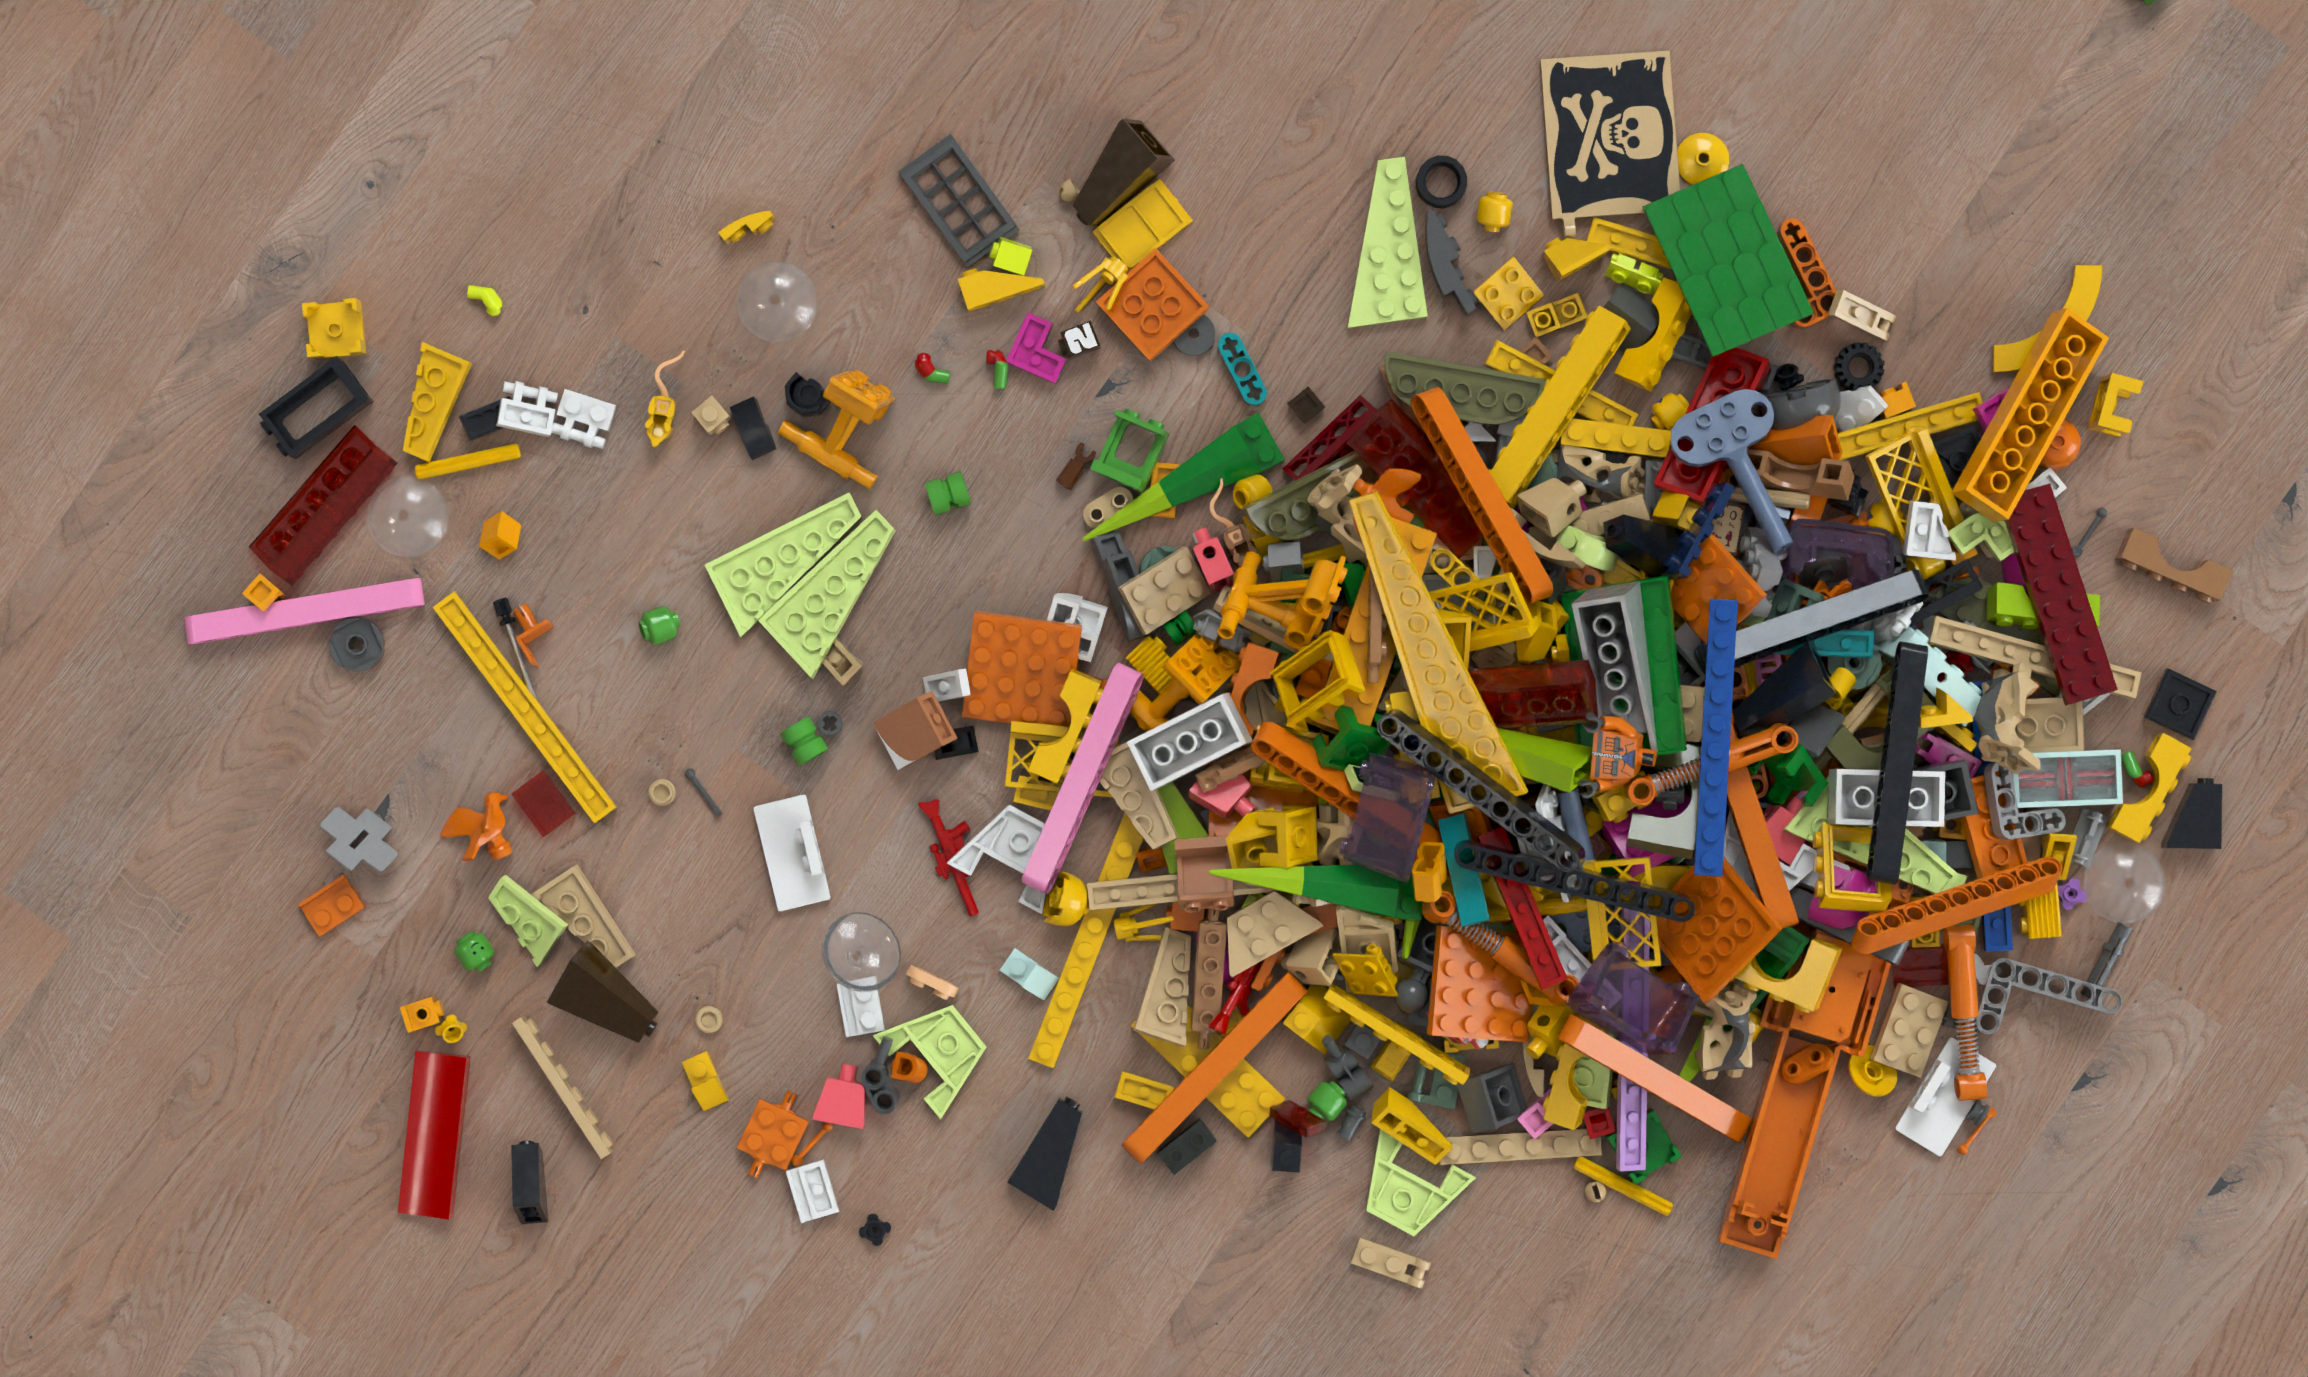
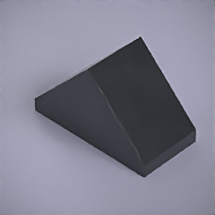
M974 726L953 729L958 739L935 750L936 760L979 752Z

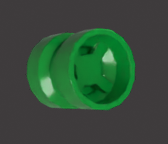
M1186 610L1178 614L1174 620H1169L1163 624V627L1176 646L1184 642V638L1188 635L1193 636L1196 634V630L1193 629L1194 622ZM1177 623H1178V625L1180 626V628H1181L1182 631H1183L1182 634H1181L1180 630L1178 629V627L1176 626Z

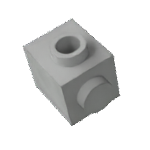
M1300 541L1278 542L1268 545V555L1263 556L1265 572H1270L1272 582L1304 579L1303 553Z

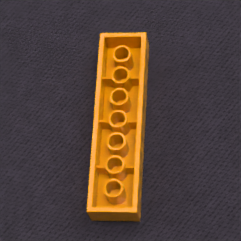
M2068 308L2052 312L1951 493L1992 522L2009 520L2109 337Z
M1391 517L1422 578L1437 533ZM1368 562L1343 635L1348 638L1365 691L1361 694L1347 688L1342 694L1345 699L1343 706L1353 709L1358 723L1371 726L1397 649L1387 621L1386 631H1382L1381 642H1386V658H1381L1380 667H1378L1379 683H1367ZM1333 661L1325 687L1340 678L1335 661ZM1327 702L1321 706L1325 717L1321 720L1313 719L1312 724L1338 733L1340 728L1335 718V712L1340 706Z

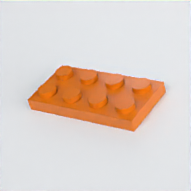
M1995 771L1996 777L2001 776L2000 771ZM1984 774L1972 777L1971 782L1979 813L1960 818L1977 879L2028 863L2021 838L2000 840L1994 835ZM2003 785L1997 786V789L2004 788ZM2001 793L1998 797V803L2004 808L2007 804V799ZM2015 824L2004 825L2005 831L2016 829Z

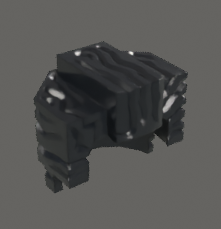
M797 372L794 373L785 385L787 405L802 417L821 415L831 402L823 397L824 388L820 383L812 378H809L807 381Z
M1854 474L1849 499L1827 498V503L1834 508L1859 517L1869 491L1861 488L1862 484L1860 482L1862 478Z

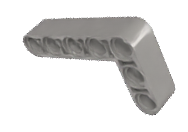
M2000 958L1991 966L1979 1006V1016L1976 1017V1026L1984 1034H1993L1999 1029L2012 986L2107 1014L2119 1011L2123 1000L2121 995L2115 990L2011 959ZM2001 962H2005L2011 967V974L2007 978H2000L1995 972L1996 966ZM2027 970H2032L2037 974L2038 979L2033 986H2027L2022 981V975ZM2053 978H2059L2064 983V989L2059 994H2054L2049 990V982ZM2079 986H2086L2091 992L2090 998L2085 1002L2079 1001L2075 996V991ZM1998 988L2003 992L2004 997L2001 1003L1993 1004L1988 1000V993L1991 989ZM2106 994H2113L2117 998V1005L2111 1010L2104 1008L2102 1005V998ZM1986 1014L1992 1015L1996 1020V1025L1991 1030H1985L1980 1025V1019Z

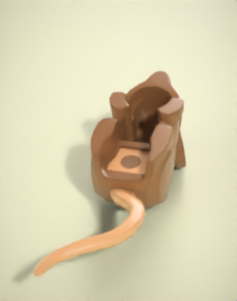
M1221 478L1220 486L1210 501L1209 509L1212 517L1227 527L1222 536L1228 551L1233 557L1231 560L1240 568L1247 552L1257 553L1258 551L1253 546L1250 533L1244 525H1234L1227 518L1216 514L1214 504L1223 488V479Z

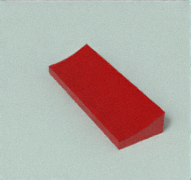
M1737 347L1711 357L1686 414L1735 391L1748 389L1760 393L1771 370L1769 359ZM1682 439L1677 443L1678 448L1685 452L1693 448L1691 441L1688 439ZM1670 446L1653 484L1655 488L1665 492L1688 495V501L1703 507L1708 500L1706 498L1707 492L1714 484H1719L1728 463L1716 461L1702 467L1688 466L1677 459Z
M415 1051L398 1213L446 1220L453 1218L471 1056Z

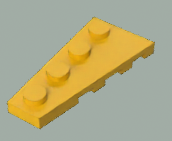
M422 342L420 364H418L416 371L417 382L411 400L413 402L411 416L408 417L402 451L430 462L472 363Z

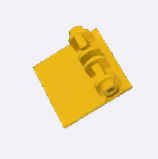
M1514 256L1473 291L1477 301L1484 305L1504 331L1544 296Z
M1376 944L1368 945L1364 955L1332 954L1353 994L1398 996L1395 989L1398 979L1392 972L1388 960L1384 958L1380 946Z

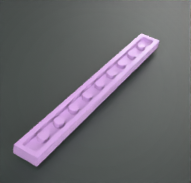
M1626 908L1620 910V917L1629 924L1638 914L1637 911ZM1641 915L1633 927L1645 936L1650 930V921ZM1620 923V935L1627 928L1622 923ZM1629 930L1620 941L1633 951L1642 939ZM1644 942L1636 954L1643 960H1649L1650 946ZM1620 947V962H1623L1629 953ZM1631 957L1629 961H1636V959ZM1649 967L1620 969L1619 993L1622 997L1619 998L1618 1041L1648 1058ZM1619 1074L1616 1169L1618 1171L1646 1170L1647 1091Z

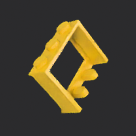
M1332 630L1322 633L1319 638L1308 646L1302 647L1298 653L1288 660L1282 661L1278 667L1270 672V675H1273L1288 720L1285 726L1303 733L1308 731L1305 721L1306 717L1315 720H1321L1325 717L1321 706L1327 702L1335 706H1341L1345 703L1342 694L1344 690L1349 688L1361 694L1365 691L1347 636ZM1331 652L1340 678L1300 705L1292 679Z
M1822 822L1818 832H1814L1812 844L1813 848H1817V856L1814 858L1813 869L1814 872L1818 873L1814 895L1819 898V908L1875 913L1886 911L1892 900L1891 884L1876 882V893L1835 890L1833 841L1870 844L1872 828L1833 825Z

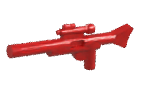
M940 800L919 802L918 806L930 818L943 851L939 853V847L936 843L929 847L938 864L935 867L938 877L943 876L947 880L949 879L948 873L951 872L969 917L978 914V908L965 879L969 875L947 864L965 846L962 835L971 828L964 820L953 829L946 830L939 815Z
M1262 961L1235 975L1229 981L1227 986L1232 991L1221 1012L1209 1024V1028L1225 1035L1235 1006L1242 1016H1245L1250 1011L1246 1003L1251 992L1250 983Z

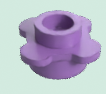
M2071 878L2068 883L2058 885V896L2062 901L2064 909L2070 910L2076 903H2083L2087 899V894L2081 890L2079 886L2080 881L2076 878ZM2072 891L2073 896H2069L2068 893Z

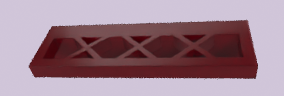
M1359 395L1282 469L1295 481L1372 442L1389 424L1375 407ZM1363 405L1367 410L1360 417L1354 418V413ZM1346 426L1345 431L1340 436H1334L1335 431L1339 427ZM1326 445V449L1321 454L1315 455V450L1319 446ZM1307 463L1306 468L1298 476L1293 472L1300 464Z

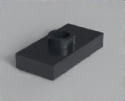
M501 399L459 416L469 442L503 429V427L496 426Z

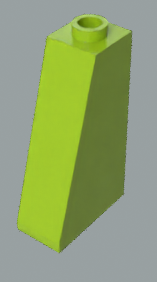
M1497 728L1521 776L1568 793L1579 786L1578 782L1581 779L1590 777L1593 747Z
M1173 782L1158 788V792L1179 836L1176 840L1208 837V834ZM1174 840L1162 846L1170 875L1177 873V856Z

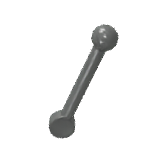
M2101 507L2097 510L2096 518L2078 546L2072 548L2075 557L2082 555V548L2100 520L2107 516L2105 508Z
M687 769L685 771L686 778L692 780L714 813L720 816L722 814L721 810L695 777V771Z

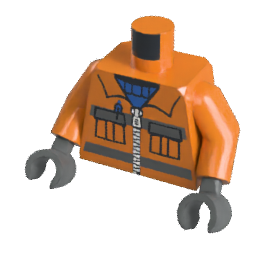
M1588 712L1585 715L1588 720H1594L1590 725L1583 724L1587 732L1594 733L1590 779H1594V781L1591 783L1586 779H1581L1578 782L1580 786H1589L1586 792L1579 793L1582 797L1590 798L1594 795L1595 791L1599 793L1613 790L1631 782L1640 772L1641 765L1655 766L1657 751L1642 748L1643 735L1636 732V729L1625 719L1616 716H1600L1597 718L1592 712Z

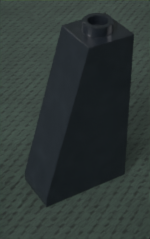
M1624 514L1603 522L1606 548L1652 578L1663 576L1661 575L1665 568L1663 563L1670 553H1675L1680 545L1677 541L1684 532L1677 527Z
M1808 642L1804 643L1732 711L1736 721L1733 726L1741 738L1769 729L1776 723L1788 724L1837 694L1818 652Z
M1067 1096L1065 1100L1059 1097L1007 1182L1053 1211L1057 1206L1082 1111L1078 1109L1080 1104Z

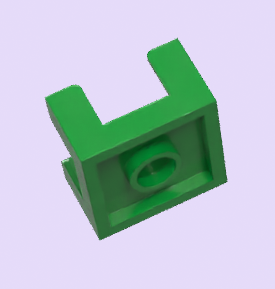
M1341 705L1335 712V718L1340 731L1326 747L1322 734H1318L1312 741L1321 766L1342 771L1349 764L1371 769L1391 743L1379 734L1377 728L1359 724L1351 707ZM1375 714V715H1374V719H1375V721H1376V722H1375V723H1376V726H1377V723H1378L1379 719H1380L1383 715H1380V714Z
M1799 744L1789 753H1780L1747 765L1750 774L1755 775L1762 764L1765 763L1775 777V783L1766 794L1767 799L1772 805L1780 806L1786 801L1793 790H1803L1808 792L1804 796L1802 805L1804 807H1812L1829 784L1804 746Z
M1652 1108L1647 1110L1646 1170L1626 1171L1635 1185L1645 1180L1647 1174L1668 1162L1671 1164L1682 1157ZM1617 1128L1615 1133L1605 1135L1615 1154L1617 1150Z

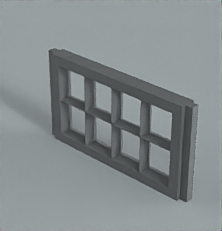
M951 134L898 171L967 268L988 254L993 242L998 243L1000 237L1009 239L1020 231ZM952 152L962 166L945 178L936 163ZM932 167L941 182L927 192H924L915 178ZM966 171L975 183V186L959 197L950 182ZM945 186L955 200L941 211H938L929 197ZM980 190L989 205L973 216L964 204V201ZM959 205L968 217V220L952 231L943 216ZM994 209L1003 224L987 235L977 221ZM973 224L982 236V239L966 250L957 238V235Z

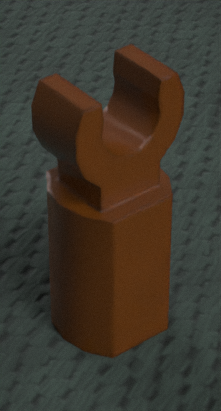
M1083 443L1076 447V457L1074 459L1070 458L1056 479L1058 483L1070 491L1085 471V463L1091 462L1096 455V452L1093 450L1088 457L1082 456L1081 449L1084 447Z

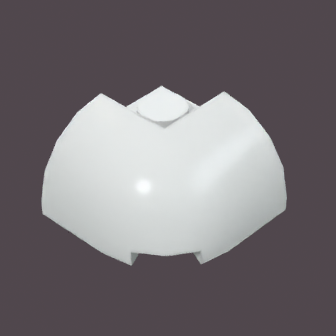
M1055 594L1047 620L1082 625L1078 659L1091 662L1108 607L1083 600L1082 596L1075 594Z

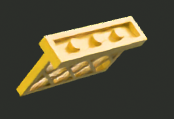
M1913 426L1906 430V434L1865 456L1902 548L1904 547L1908 513L1904 520L1899 518L1897 510L1900 502L1909 505L1910 501L1902 499L1906 483L1916 487L1912 501H1919L1922 489L1929 492L1931 497L1929 503L1940 505L1943 514L1942 521L1948 531L1964 520L1955 496L1951 493L1952 489L1927 428ZM1908 441L1911 451L1908 459L1898 456L1901 445ZM1882 455L1890 457L1886 472L1879 469L1875 460ZM1896 459L1906 463L1902 478L1892 474ZM1912 466L1919 467L1921 472L1918 484L1908 480ZM1890 477L1900 481L1896 496L1889 494L1887 489Z
M1512 572L1428 592L1432 600L1442 605L1441 609L1445 610L1447 607L1454 612L1472 617V621L1476 624L1471 629L1470 652L1531 638L1541 625L1537 615L1531 616ZM1507 582L1511 591L1509 596L1495 589L1498 583ZM1479 588L1487 592L1488 597L1486 601L1473 596L1474 589ZM1456 594L1464 598L1463 606L1460 607L1449 601L1450 596ZM1492 596L1506 603L1503 611L1489 604ZM1468 602L1482 608L1479 616L1466 610ZM1509 605L1519 609L1522 617L1515 618L1507 614ZM1488 611L1500 617L1498 622L1492 624L1483 619L1485 612Z
M1011 721L1005 787L1059 792L1061 787L1054 786L1057 784L1055 782L1050 785H1042L1036 777L1037 774L1028 771V766L1024 761L1036 752L1038 746H1035L1032 741L1046 743L1058 740L1068 731L1069 727ZM1081 728L1078 738H1083L1086 729ZM1119 737L1114 748L1118 747ZM1015 739L1027 740L1033 747V750L1022 759L1014 750ZM1015 755L1019 761L1013 765V757ZM1069 757L1068 761L1072 764V760ZM1020 764L1031 775L1022 783L1011 782L1012 770ZM1060 777L1059 781L1063 784L1064 780ZM1031 779H1034L1037 782V784H1031L1028 782ZM1095 790L1093 795L1113 798L1109 791Z
M1650 856L1596 861V859L1585 860L1582 865L1584 869L1602 873V867H1613L1620 873L1618 877L1622 878L1624 876L1629 880L1636 881L1626 872L1632 865L1644 864L1645 876L1640 882L1643 883L1646 880V884L1653 885ZM1628 865L1624 870L1619 867ZM1604 881L1597 882L1593 890L1596 893H1604L1603 884L1607 888L1608 884ZM1633 889L1627 897L1621 893L1620 897L1624 900H1629L1635 893V890ZM1654 895L1648 898L1647 904L1651 907H1655ZM1586 899L1594 973L1606 972V970L1661 966L1656 916H1649L1646 913L1638 912L1637 916L1629 924L1617 914L1622 907H1618L1614 912L1605 903ZM1606 911H1607L1609 914H1611V916L1609 917L1608 920H1607ZM1641 915L1651 922V929L1645 936L1633 927ZM1613 918H1616L1627 927L1618 938L1608 931V924ZM1629 930L1642 939L1633 951L1620 941ZM1651 934H1652L1653 942H1651V941L1648 939V937H1649ZM1609 938L1614 941V943L1611 945V947H1610ZM1645 942L1654 949L1655 959L1643 960L1636 952ZM1616 945H1619L1629 953L1623 962H1612L1611 951ZM1631 957H1634L1636 959V961L1629 960L1631 959Z

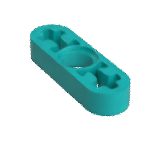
M1235 333L1224 334L1219 339L1218 350L1239 392L1248 405L1258 406L1262 404L1266 399L1267 390L1241 338ZM1228 338L1231 342L1237 341L1238 344L1235 346L1237 355L1241 352L1244 354V357H1238L1232 363L1228 360V358H1233L1231 351L1223 349V346L1226 345L1225 340ZM1246 362L1250 366V373L1246 377L1236 375L1234 368L1237 363ZM1255 376L1257 381H1252L1255 389L1260 388L1262 390L1259 394L1260 399L1257 401L1254 398L1249 399L1247 397V394L1250 393L1248 385L1246 384L1242 387L1240 382H1246Z

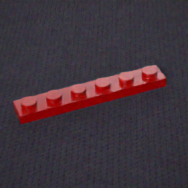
M1504 827L1477 837L1479 843L1514 851ZM1491 855L1486 861L1490 867H1496L1500 864L1501 858L1498 855ZM1519 862L1513 866V871L1517 874L1523 873ZM1493 876L1540 989L1543 990L1567 980L1568 978L1529 885Z

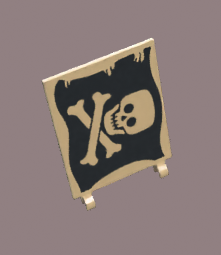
M1670 51L1540 60L1552 220L1561 219L1563 221L1564 239L1575 238V218L1645 214L1642 206L1680 190Z

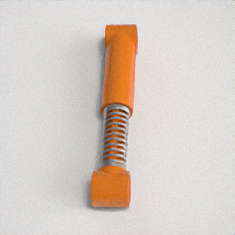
M1776 723L1769 729L1730 742L1728 772L1780 753L1793 751L1798 744V734L1790 726ZM1782 731H1786L1788 733L1787 742L1783 745H1778L1776 742L1777 735ZM1695 758V761L1691 760L1690 763H1682L1681 767L1679 765L1676 768L1672 767V770L1668 768L1667 772L1665 770L1662 773L1658 772V775L1655 773L1644 776L1636 775L1631 782L1626 783L1624 786L1627 798L1637 805H1647L1658 794L1664 793L1665 789L1669 791V788L1674 789V786L1678 788L1679 784L1683 786L1684 782L1688 784V781L1692 783L1693 779L1697 781L1700 774V758ZM1641 783L1645 784L1646 792L1644 795L1636 797L1633 792L1635 786Z
M1442 891L1440 898L1436 901L1443 906V912L1436 909L1435 902H1423L1422 913L1429 922L1447 924L1449 927L1454 926L1453 930L1457 928V932L1461 931V935L1466 934L1465 938L1469 936V940H1474L1473 943L1478 942L1477 946L1481 944V949L1485 947V951H1490L1491 959L1544 993L1553 1005L1564 1006L1579 996L1581 991L1579 980L1570 974H1566L1567 980L1541 990L1523 946L1508 936L1504 935L1500 938V934L1492 933V929L1488 930V926L1484 927V924L1480 923L1462 927L1456 900L1450 892ZM1560 985L1566 988L1567 996L1561 993Z
M1972 924L1952 925L1943 929V944L1947 953L1952 1018L1957 1019L1955 1022L1958 1025L1955 1027L1958 1028L1956 1030L1958 1035L1956 1036L1959 1039L1956 1041L1959 1042L1957 1046L1960 1047L1957 1051L1960 1052L1958 1054L1960 1056L1958 1061H1961V1063L1958 1064L1960 1066L1959 1073L1954 1077V1089L1958 1101L1986 1099L1988 1092L1987 1081L1984 1072H1980V1065L1977 1064L1980 1061L1977 1059L1979 1058V1055H1977L1979 1052L1977 1050L1978 1045H1976L1978 1041L1975 1040L1978 1036L1975 1035L1977 1034V1031H1975L1977 1028L1975 1024L1977 1022L1974 1020L1979 1016L1974 958L1976 935Z

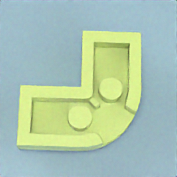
M1981 513L1969 516L1948 531V538L1960 555L1965 554L1982 541H1984L1998 562L2015 552L2005 521L1992 522Z

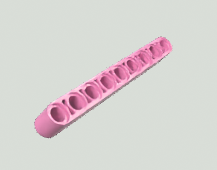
M421 578L276 601L265 612L256 605L187 616L184 617L188 644H198L424 606L425 601Z
M1117 663L1113 668L1022 876L1023 884L1044 894H1048L1053 888L1142 685L1143 673L1121 663Z

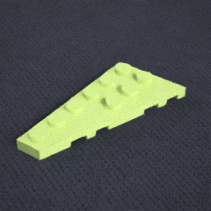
M1405 157L1378 160L1347 329L1428 317Z
M850 492L705 564L741 638L862 517Z
M877 510L867 517L758 619L764 628L812 679H814L896 531Z
M1829 784L1812 807H1801L1784 827V831L1807 841H1813V834L1815 831L1818 832L1822 822L1828 824ZM1844 825V826H1856V827H1868V828H1872L1873 825ZM1905 829L1898 879L1932 894L1950 889L1960 875L1908 829ZM1833 841V852L1867 866L1870 844Z

